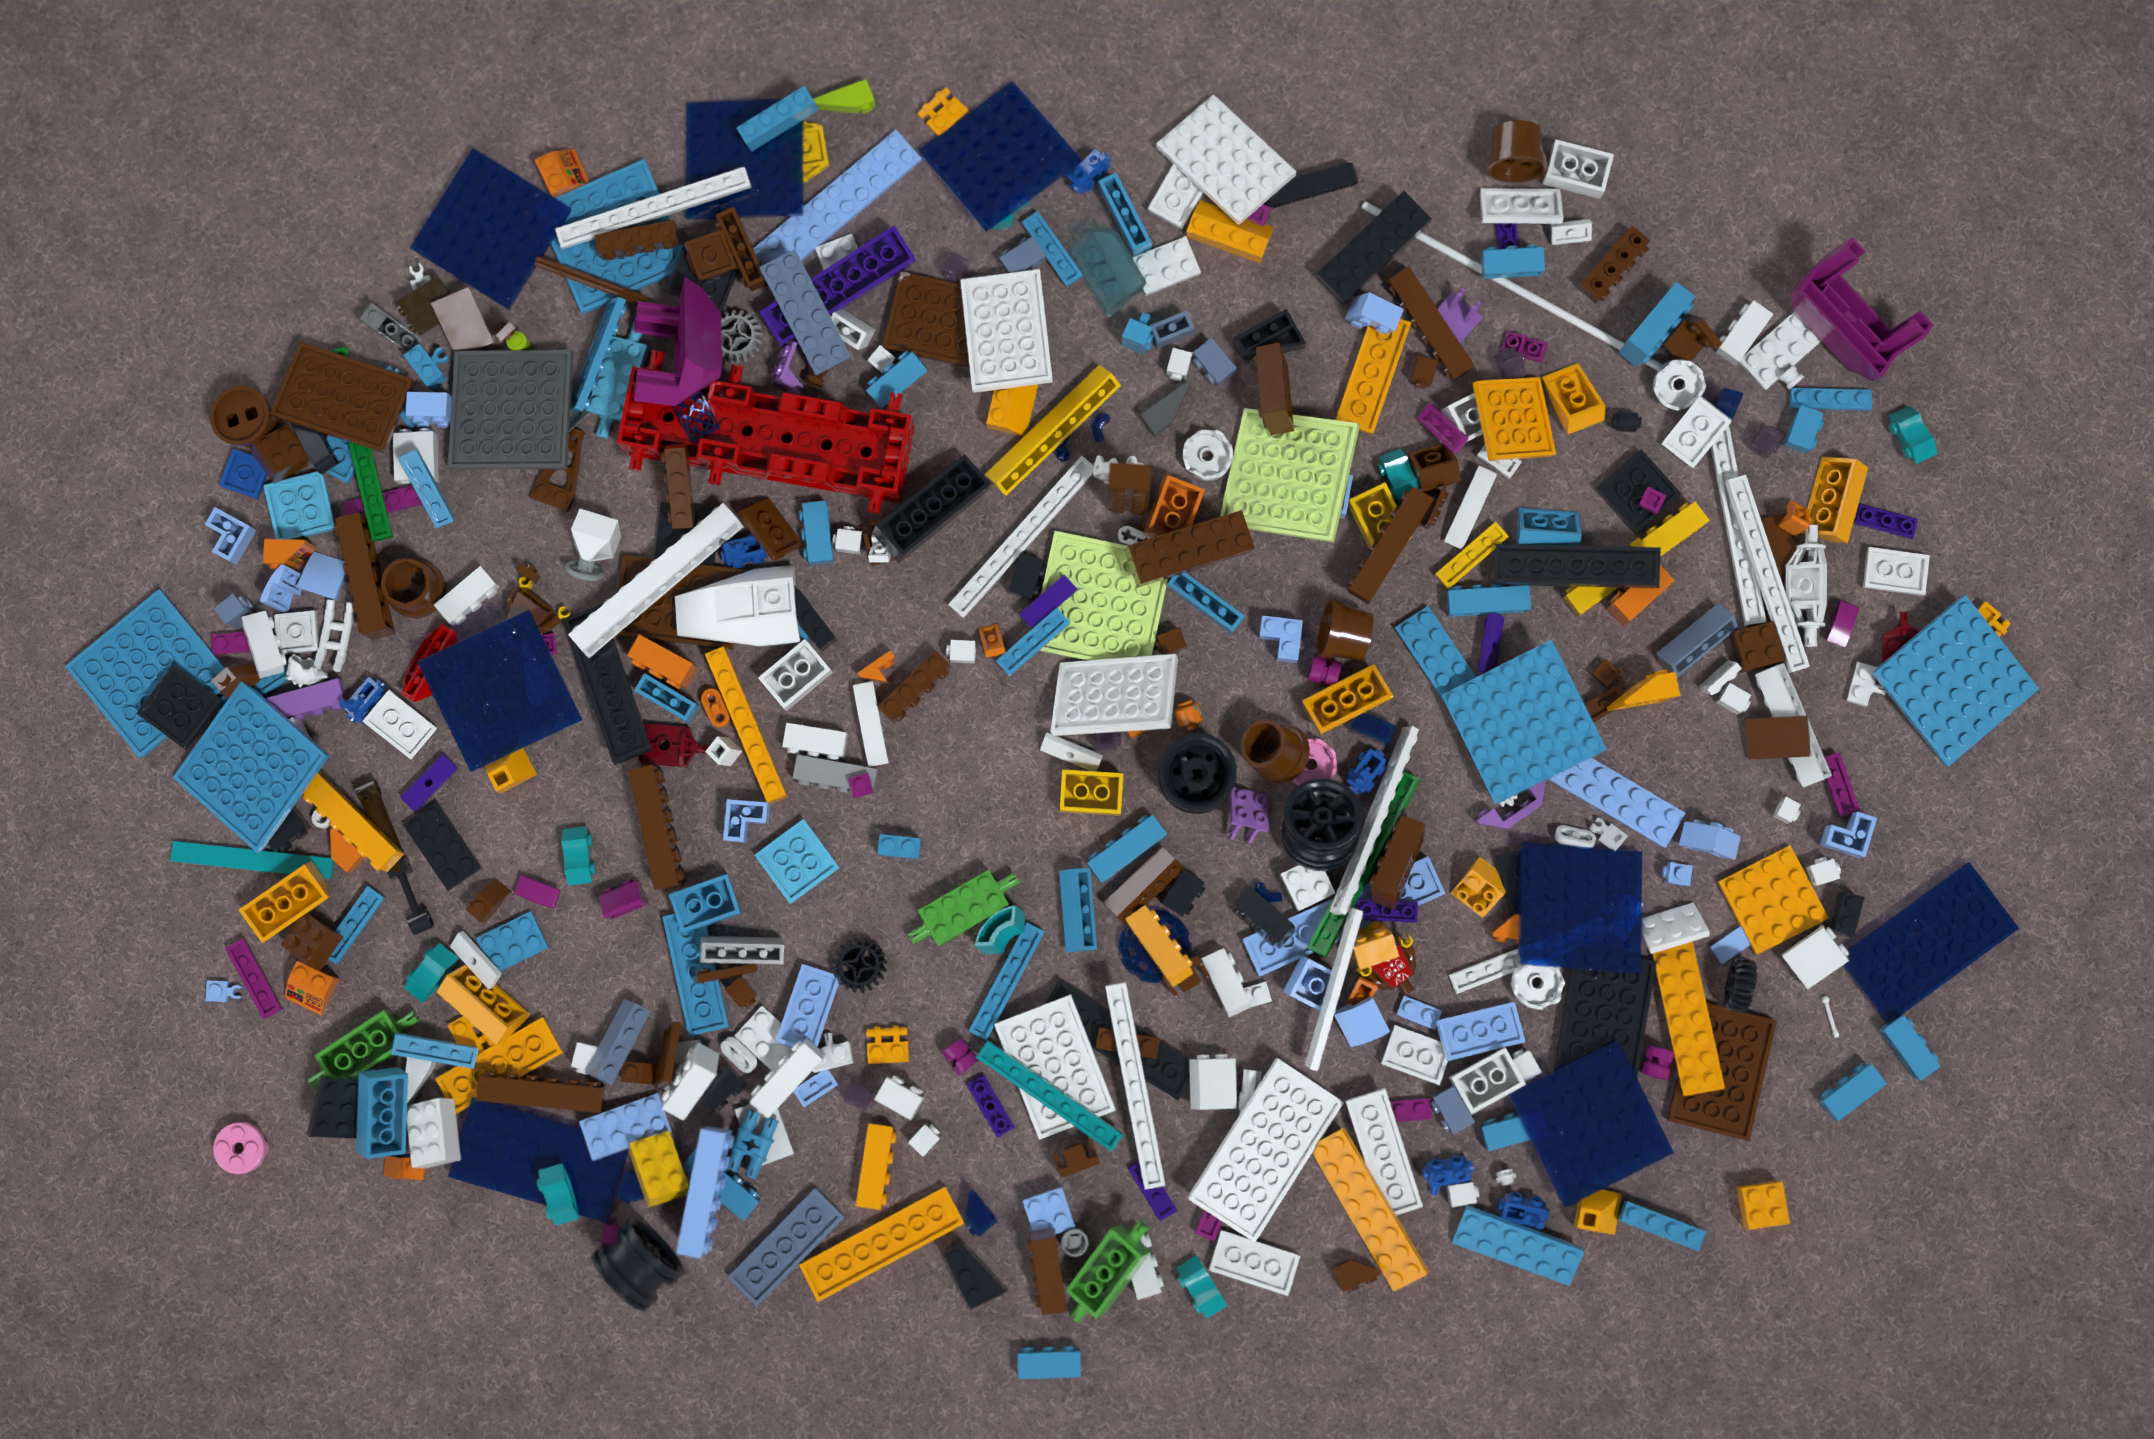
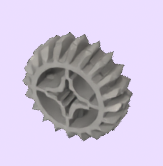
M732 310L731 316H729L728 312H725V318L721 317V337L730 341V350L722 346V360L724 361L728 357V362L731 364L735 358L736 363L740 364V358H743L744 362H747V355L754 358L755 356L752 351H760L756 345L763 344L762 340L759 339L763 337V333L758 332L762 328L760 325H756L758 322L756 318L751 319L750 313L744 317V311L742 310L738 315L735 310ZM734 323V326L731 329H724L728 325ZM742 324L747 325L751 329V337L742 333ZM738 333L740 338L736 337V339L733 340L732 336H736V334ZM748 344L744 349L737 351L740 345Z

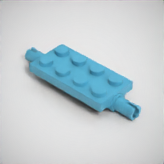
M634 322L632 323L628 339L611 337V349L608 354L605 353L603 359L605 362L604 367L598 374L597 385L592 392L590 403L586 409L587 412L600 416L601 420L595 435L601 438L604 437V439H608L612 423L621 421L632 366L643 368L650 349L649 346L639 343L642 334L634 333Z

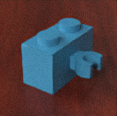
M1143 312L1139 322L1131 318L1129 319L1122 335V346L1143 355L1146 350L1150 351L1154 342V335L1152 334V327L1148 326L1149 314Z
M418 344L403 356L431 391H434L448 380L438 365L447 363L450 358L447 355L444 358H439L440 353L443 352L441 347L437 348L431 357Z

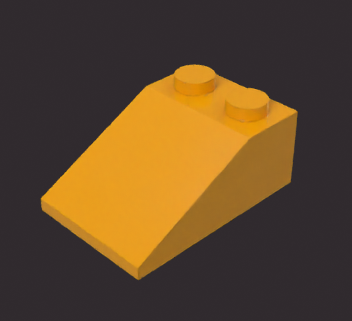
M1578 363L1542 377V382L1557 417L1567 434L1605 420V404Z
M1661 670L1654 674L1646 675V679L1636 683L1607 707V711L1661 703L1679 697L1680 691L1676 672L1668 673L1667 670Z

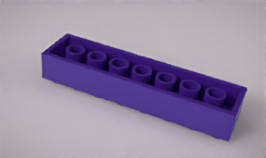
M892 226L811 278V281L831 317L833 312L844 309L914 264L916 258L896 227ZM777 301L759 312L781 347H785L796 340Z

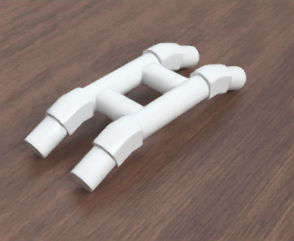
M327 599L324 624L313 667L316 669L321 668L327 649L338 650L333 670L340 672L347 655L351 627L354 621L352 602H346L344 623L333 622L335 600ZM331 630L342 631L340 643L328 641Z

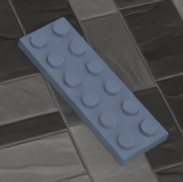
M795 249L759 267L816 376L852 358Z
M815 1188L727 1278L757 1307L845 1216Z

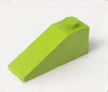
M866 79L813 99L819 110L857 114L862 112L865 114L871 112L876 107Z

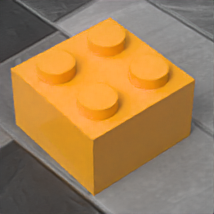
M1372 922L1367 927L1358 929L1351 958L1360 970L1399 957L1393 934L1383 922Z
M1771 1181L1736 1187L1743 1228L1751 1230L1790 1224L1783 1182Z

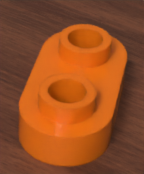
M715 689L705 690L701 696V702L710 722L718 728L727 726L731 717L722 695ZM715 696V702L710 703L709 697ZM719 714L724 715V719L722 721L717 720V716Z

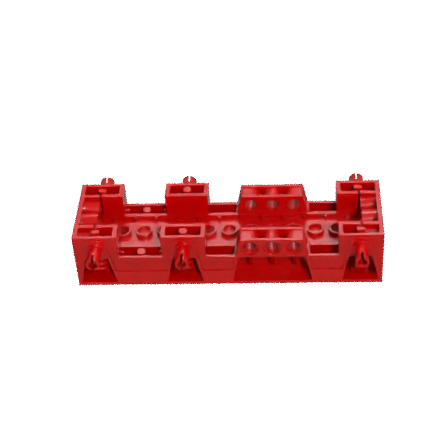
M652 350L648 368L632 366L617 438V444L626 455L631 456L628 469L641 471L643 458L662 461V451H665L664 449L668 444L688 443L690 467L711 470L708 483L712 485L714 483L719 486L721 485L722 473L724 472L870 498L867 511L875 512V514H880L882 501L901 504L915 431L912 416L899 412L902 394L897 393L895 395L894 392L890 393L887 410L871 408L870 413L848 409L842 403L789 393H783L781 397L755 393L752 387L740 384L744 367L740 365L736 367L735 364H732L728 382L714 381L696 395L676 406L634 401V385L637 384V370L644 369L664 372L661 370L665 353L661 351L656 353V350ZM668 412L674 414V419L671 422L663 420L664 415ZM710 419L713 421L714 424L711 429L703 428L705 420ZM747 426L753 428V433L750 436L742 434V430ZM789 433L793 436L792 441L787 444L783 443L782 436ZM829 440L832 442V448L827 451L823 450L821 444ZM865 447L872 450L871 456L867 458L861 456V450Z

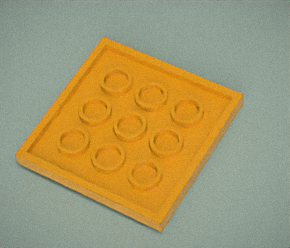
M1540 377L1482 380L1472 383L1489 461L1552 457L1556 455Z
M1791 845L1717 882L1738 924L1745 932L1755 955L1829 919Z

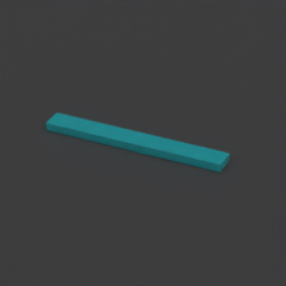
M173 841L170 858L172 862L291 874L304 864L312 861L322 876L328 879L333 878L335 863L331 858L269 851L255 852L251 849Z
M987 1040L976 1056L981 1062L1109 1151H1113L1124 1135L991 1041Z

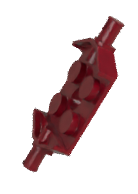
M1899 612L1900 624L1882 634V663L1920 632L1914 627L1909 626L1908 612Z
M645 723L644 726L653 751L642 754L638 758L641 764L687 768L694 756L698 753H706V750L703 749H708L709 746L699 745L690 727ZM662 740L670 742V748L666 751H662L659 747Z

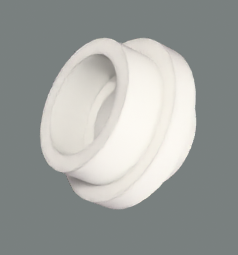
M1512 1169L1504 1170L1496 1174V1182L1501 1183L1502 1186L1509 1185L1514 1182L1513 1179L1517 1176L1513 1173Z

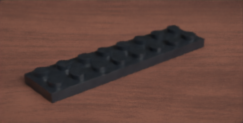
M1496 544L1494 585L1659 588L1661 547Z
M600 604L564 618L568 634L602 605ZM570 637L613 764L616 765L653 751L614 637L590 658L585 655Z
M1059 980L1045 1004L1071 994L1092 1048L1121 1065L1118 1052L1096 1048L1099 1028L1114 1030L1110 1010ZM1135 1026L1136 1034L1152 1037ZM1160 1041L1157 1059L1140 1056L1145 1081L1179 1101L1190 1082L1189 1059Z

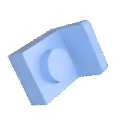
M1667 862V866H1663L1662 878H1665L1664 883L1690 886L1693 866Z

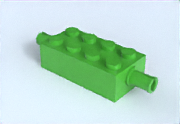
M987 870L919 909L918 912L924 922L922 926L907 933L910 938L918 934V936L911 939L912 943L916 944L930 935L940 947L985 921L999 910L1009 907L1010 905L1004 897V892L1020 884L1018 878L1010 882L1016 878L1015 873L1013 872L1000 881H995L990 870Z
M383 1010L314 1055L323 1070L308 1078V1082L313 1083L311 1087L315 1090L318 1088L321 1075L359 1077V1072L372 1071L395 1056L391 1054L395 1033L405 1034L407 1028L419 1022V1017H414L417 1014L412 1010L397 1020L391 1010Z
M1138 1220L1131 1232L1121 1224L1112 1228L1066 1289V1292L1078 1302L1069 1313L1071 1318L1075 1315L1073 1320L1080 1322L1087 1311L1095 1319L1106 1314L1152 1251L1140 1242L1142 1236L1150 1228L1148 1224L1143 1226L1145 1221Z

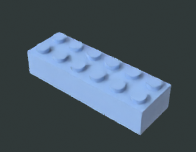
M706 1126L700 1131L676 1254L701 1259L709 1251H712L714 1239L711 1238L712 1231L716 1230L718 1218H715L716 1211L720 1210L722 1198L719 1195L726 1183V1177H723L724 1170L728 1169L730 1157L727 1156L728 1150L732 1148L734 1143V1136H731L732 1130Z

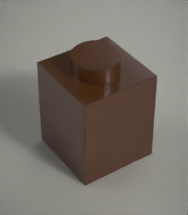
M1418 356L1410 383H1414V386L1420 389L1430 388L1438 360Z
M1180 627L1158 635L1157 642H1155L1158 653L1163 655H1170L1187 648Z
M740 976L725 988L739 1008L746 1007L748 1009L756 1003L755 998L758 994L743 976Z

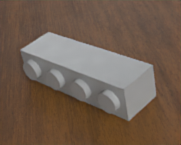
M797 755L793 779L797 780L798 785L809 786V783L817 784V788L829 790L830 786L837 788V792L849 793V790H851L849 778L869 773L873 791L875 792L878 770Z
M700 936V962L783 964L784 942L782 938Z

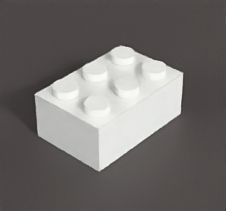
M1555 140L1551 148L1547 164L1548 170L1545 173L1543 184L1600 199L1605 192L1614 154Z
M804 639L758 677V679L779 704L788 711L833 672Z
M697 1043L694 1048H690L685 1055L683 1064L679 1063L677 1065L671 1083L663 1088L665 1092L662 1096V1109L684 1120L716 1076L719 1054L700 1043Z
M1506 1048L1493 1052L1449 1077L1470 1114L1481 1110L1526 1085Z
M437 1098L408 1105L407 1127L412 1168H430L460 1161L454 1099Z

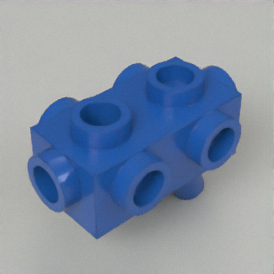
M1094 149L1075 169L1064 167L1062 174L1067 176L1071 182L1070 188L1076 194L1082 193L1084 195L1092 190L1099 178L1107 174L1108 169L1111 167L1109 164L1111 159L1105 152L1100 153Z
M752 534L742 539H729L723 544V550L721 551L723 562H727L729 567L733 566L735 569L744 567V563L752 562L753 564H759L764 562V558H768V554Z
M368 677L349 700H341L339 705L348 712L346 716L352 722L356 723L359 721L363 724L365 717L386 694L387 691L385 689L387 685L380 679L375 681Z
M1376 748L1374 750L1369 749L1368 752L1363 750L1357 759L1360 763L1356 769L1351 767L1345 776L1348 779L1346 784L1349 785L1348 787L1356 795L1358 793L1363 794L1365 791L1369 793L1375 785L1373 782L1375 776H1381L1387 768L1384 765L1387 761L1383 758L1385 755ZM1369 760L1374 761L1375 766L1373 768L1368 767L1367 763Z
M1456 1155L1444 1160L1432 1159L1429 1162H1425V1167L1422 1168L1423 1179L1428 1181L1431 1188L1429 1193L1433 1196H1437L1440 1186L1471 1181L1470 1173L1473 1172L1472 1161L1467 1160L1465 1156L1460 1157Z
M1511 1192L1510 1194H1505L1504 1199H1499L1498 1211L1501 1213V1218L1525 1224L1531 1228H1544V1221H1547L1549 1217V1209L1546 1208V1202L1537 1196H1532L1529 1199L1524 1198L1518 1192Z

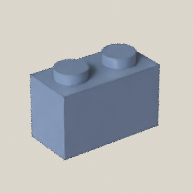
M1033 236L1029 239H1022L1017 247L1005 250L1000 257V263L1007 273L1033 270L1046 261V255Z
M1187 310L1150 325L1157 349L1189 337L1195 331Z
M1212 338L1193 352L1192 357L1194 359L1192 362L1198 369H1203L1206 373L1204 376L1211 385L1215 384L1218 387L1236 373L1237 368Z
M231 594L213 608L226 625L237 630L242 627L241 617L255 613L253 610L255 606L248 598L245 599L242 595L239 597L235 594Z
M1452 1085L1431 1097L1433 1102L1430 1104L1435 1113H1440L1443 1120L1440 1122L1446 1132L1450 1131L1451 1134H1455L1475 1123L1455 1086Z

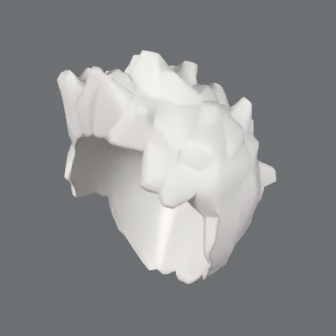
M295 654L289 658L286 679L292 680L294 685L298 684L299 687H302L303 684L307 686L321 683V680L328 679L329 676L322 668L316 669L313 667L314 659L307 658L302 660Z

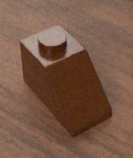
M253 664L226 667L211 681L229 699L241 681L253 687L263 678L259 679L257 669Z
M495 879L476 895L465 910L479 922L486 923L512 891Z
M624 1061L620 1082L655 1085L658 1064Z

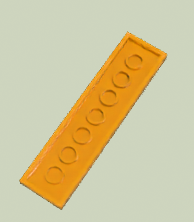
M1693 941L1653 953L1654 961H1657L1656 972L1683 1096L1725 1089Z
M1343 1127L1317 1142V1146L1312 1152L1313 1156L1393 1292L1426 1276L1429 1270L1346 1129Z
M945 1186L799 1264L817 1302L963 1225L965 1222Z

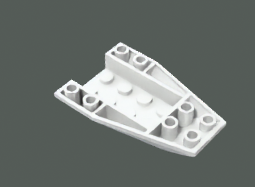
M795 566L753 569L675 596L677 635L753 646L800 642L794 585H796Z

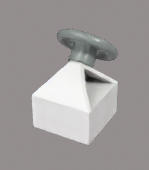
M579 509L571 532L575 548L580 557L579 560L569 561L565 565V570L571 576L581 580H601L605 576V571L601 566L595 564V561L614 557L621 539L618 520Z

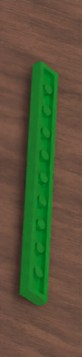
M347 347L330 351L351 358ZM349 442L372 541L378 542L393 538L373 450Z
M1402 771L1403 777L1397 784L1395 797L1389 804L1388 814L1381 824V832L1374 842V850L1368 857L1365 872L1360 877L1359 888L1351 900L1352 908L1383 853L1388 839L1391 838L1395 822L1400 821L1421 781L1414 775ZM1335 896L1307 946L1310 951L1327 958L1349 913L1348 911L1346 915H1335L1329 912Z

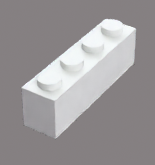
M807 1038L803 1042L798 1041L791 1049L793 1053L789 1057L785 1055L777 1064L780 1067L775 1072L771 1070L764 1078L766 1081L762 1087L758 1085L751 1092L753 1097L750 1103L765 1117L769 1118L823 1059L825 1054Z

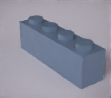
M1719 603L1709 609L1707 613L1693 622L1691 626L1656 653L1662 667L1670 673L1676 672V677H1679L1739 628L1734 615Z
M624 999L585 1073L612 1085L651 1011Z

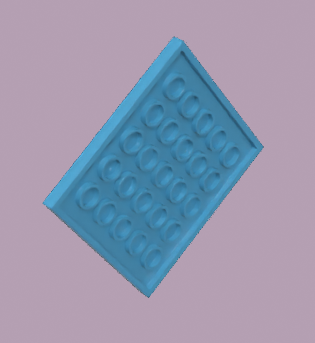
M644 159L535 206L560 264L635 292L670 277L683 246L680 241V246H676L673 249H660L652 253H639L631 257L623 256L610 261L600 258L595 239L562 249L560 246L556 228L660 195ZM669 215L629 228L670 221L671 218ZM567 279L582 314L604 306L611 299L616 298V296Z
M161 589L153 593L65 666L141 759L168 738L136 713L173 665L178 666L216 696H219L221 692L211 680L226 667L212 653V650Z
M1966 595L1958 598L1872 672L1873 676L1946 767L1954 763L2039 690L2038 686Z
M1552 639L1442 694L1450 714L1496 805L1607 750Z
M241 681L173 778L255 852H262L330 755L248 683Z

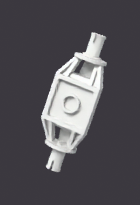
M1810 525L1805 529V543L1797 545L1796 552L1786 565V596L1796 621V626L1804 629V647H1817V629L1825 627L1823 620L1827 605V562L1824 553L1826 545L1818 543V525ZM1805 550H1809L1807 562H1801ZM1801 610L1807 611L1808 621L1804 622Z

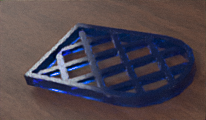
M698 392L694 398H689L693 400L691 407L684 405L685 401H683L682 404L677 405L681 407L678 413L676 406H674L675 414L678 416L692 443L720 429L706 398L701 392ZM698 394H700L703 400L697 399ZM696 401L703 403L701 410L694 408ZM705 404H706L708 410L710 411V413L704 411ZM683 408L690 409L688 416L681 414ZM693 411L700 412L698 419L691 417ZM702 414L709 415L708 422L701 421ZM681 417L687 419L685 425H684V423H683ZM712 417L716 425L710 423ZM690 420L697 422L695 429L688 427ZM699 423L706 425L705 431L697 430ZM709 426L715 427L707 432ZM688 430L694 431V432H693V435H692V438H691V436H690ZM696 432L702 434L695 438Z

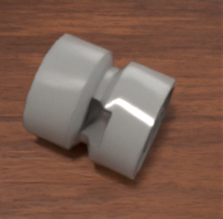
M1077 1227L1065 1231L1061 1242L1063 1250L1070 1256L1082 1255L1088 1247V1236L1085 1231Z

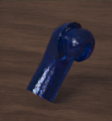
M1107 413L1098 414L1091 425L1095 443L1105 440L1102 428L1110 422V416Z
M1070 436L1054 450L1056 458L1061 462L1068 461L1070 458V453H1068L1065 446Z
M1263 882L1255 884L1254 890L1269 903L1282 902V892H1270Z

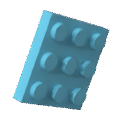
M317 471L282 480L275 484L263 485L276 539L297 540L334 530L336 521L325 474L321 475Z
M802 819L754 855L790 904L840 869L805 819Z

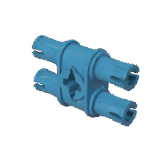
M748 1109L742 1126H739L737 1129L738 1133L731 1148L732 1153L728 1169L738 1172L743 1156L746 1154L750 1155L751 1160L744 1175L757 1180L762 1163L767 1161L766 1157L771 1144L774 1143L772 1137L779 1121L771 1117L766 1118L761 1134H755L753 1130L760 1113ZM754 1139V1144H756L758 1148L755 1147L750 1149V1145L746 1141H752Z

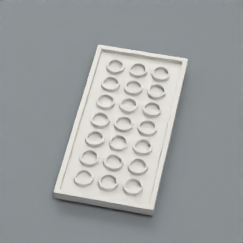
M1276 1058L1187 1198L1256 1242L1317 1146V1142L1320 1141L1344 1102Z

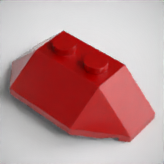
M440 624L437 629L424 638L404 674L401 695L413 702H418L440 692L459 658L456 631Z

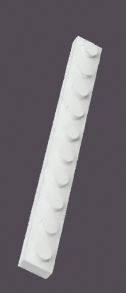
M745 167L556 228L555 230L561 248L565 249L593 240L596 234L622 230L751 188V184Z
M1727 426L1711 446L1744 626L1765 623L1766 617L1760 586L1725 481L1739 477L1730 428Z
M1083 456L1076 461L948 604L963 619L1019 558L1020 553H1023L1093 475L1094 466Z
M1743 475L1725 481L1771 622L1774 621L1788 673L1808 668L1810 665L1747 476Z
M1414 726L1403 727L1360 833L1356 850L1348 863L1329 911L1335 915H1346L1351 908V900L1359 888L1360 877L1366 870V862L1374 850L1373 845L1381 832V824L1388 814L1390 802L1395 797L1397 784L1403 777L1402 771L1410 759L1412 746L1417 741L1419 729Z
M1126 982L1106 985L1145 1189L1165 1186Z

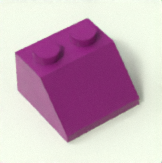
M634 879L622 883L623 887L615 890V887L603 891L604 895L599 896L604 919L612 920L649 905L639 881L634 882Z

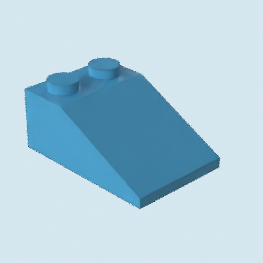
M728 874L669 894L682 933L742 914Z

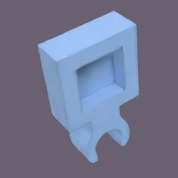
M207 981L205 1001L228 1002V996L234 999H241L243 996H237L235 990L243 988V986L235 985L229 988V981Z

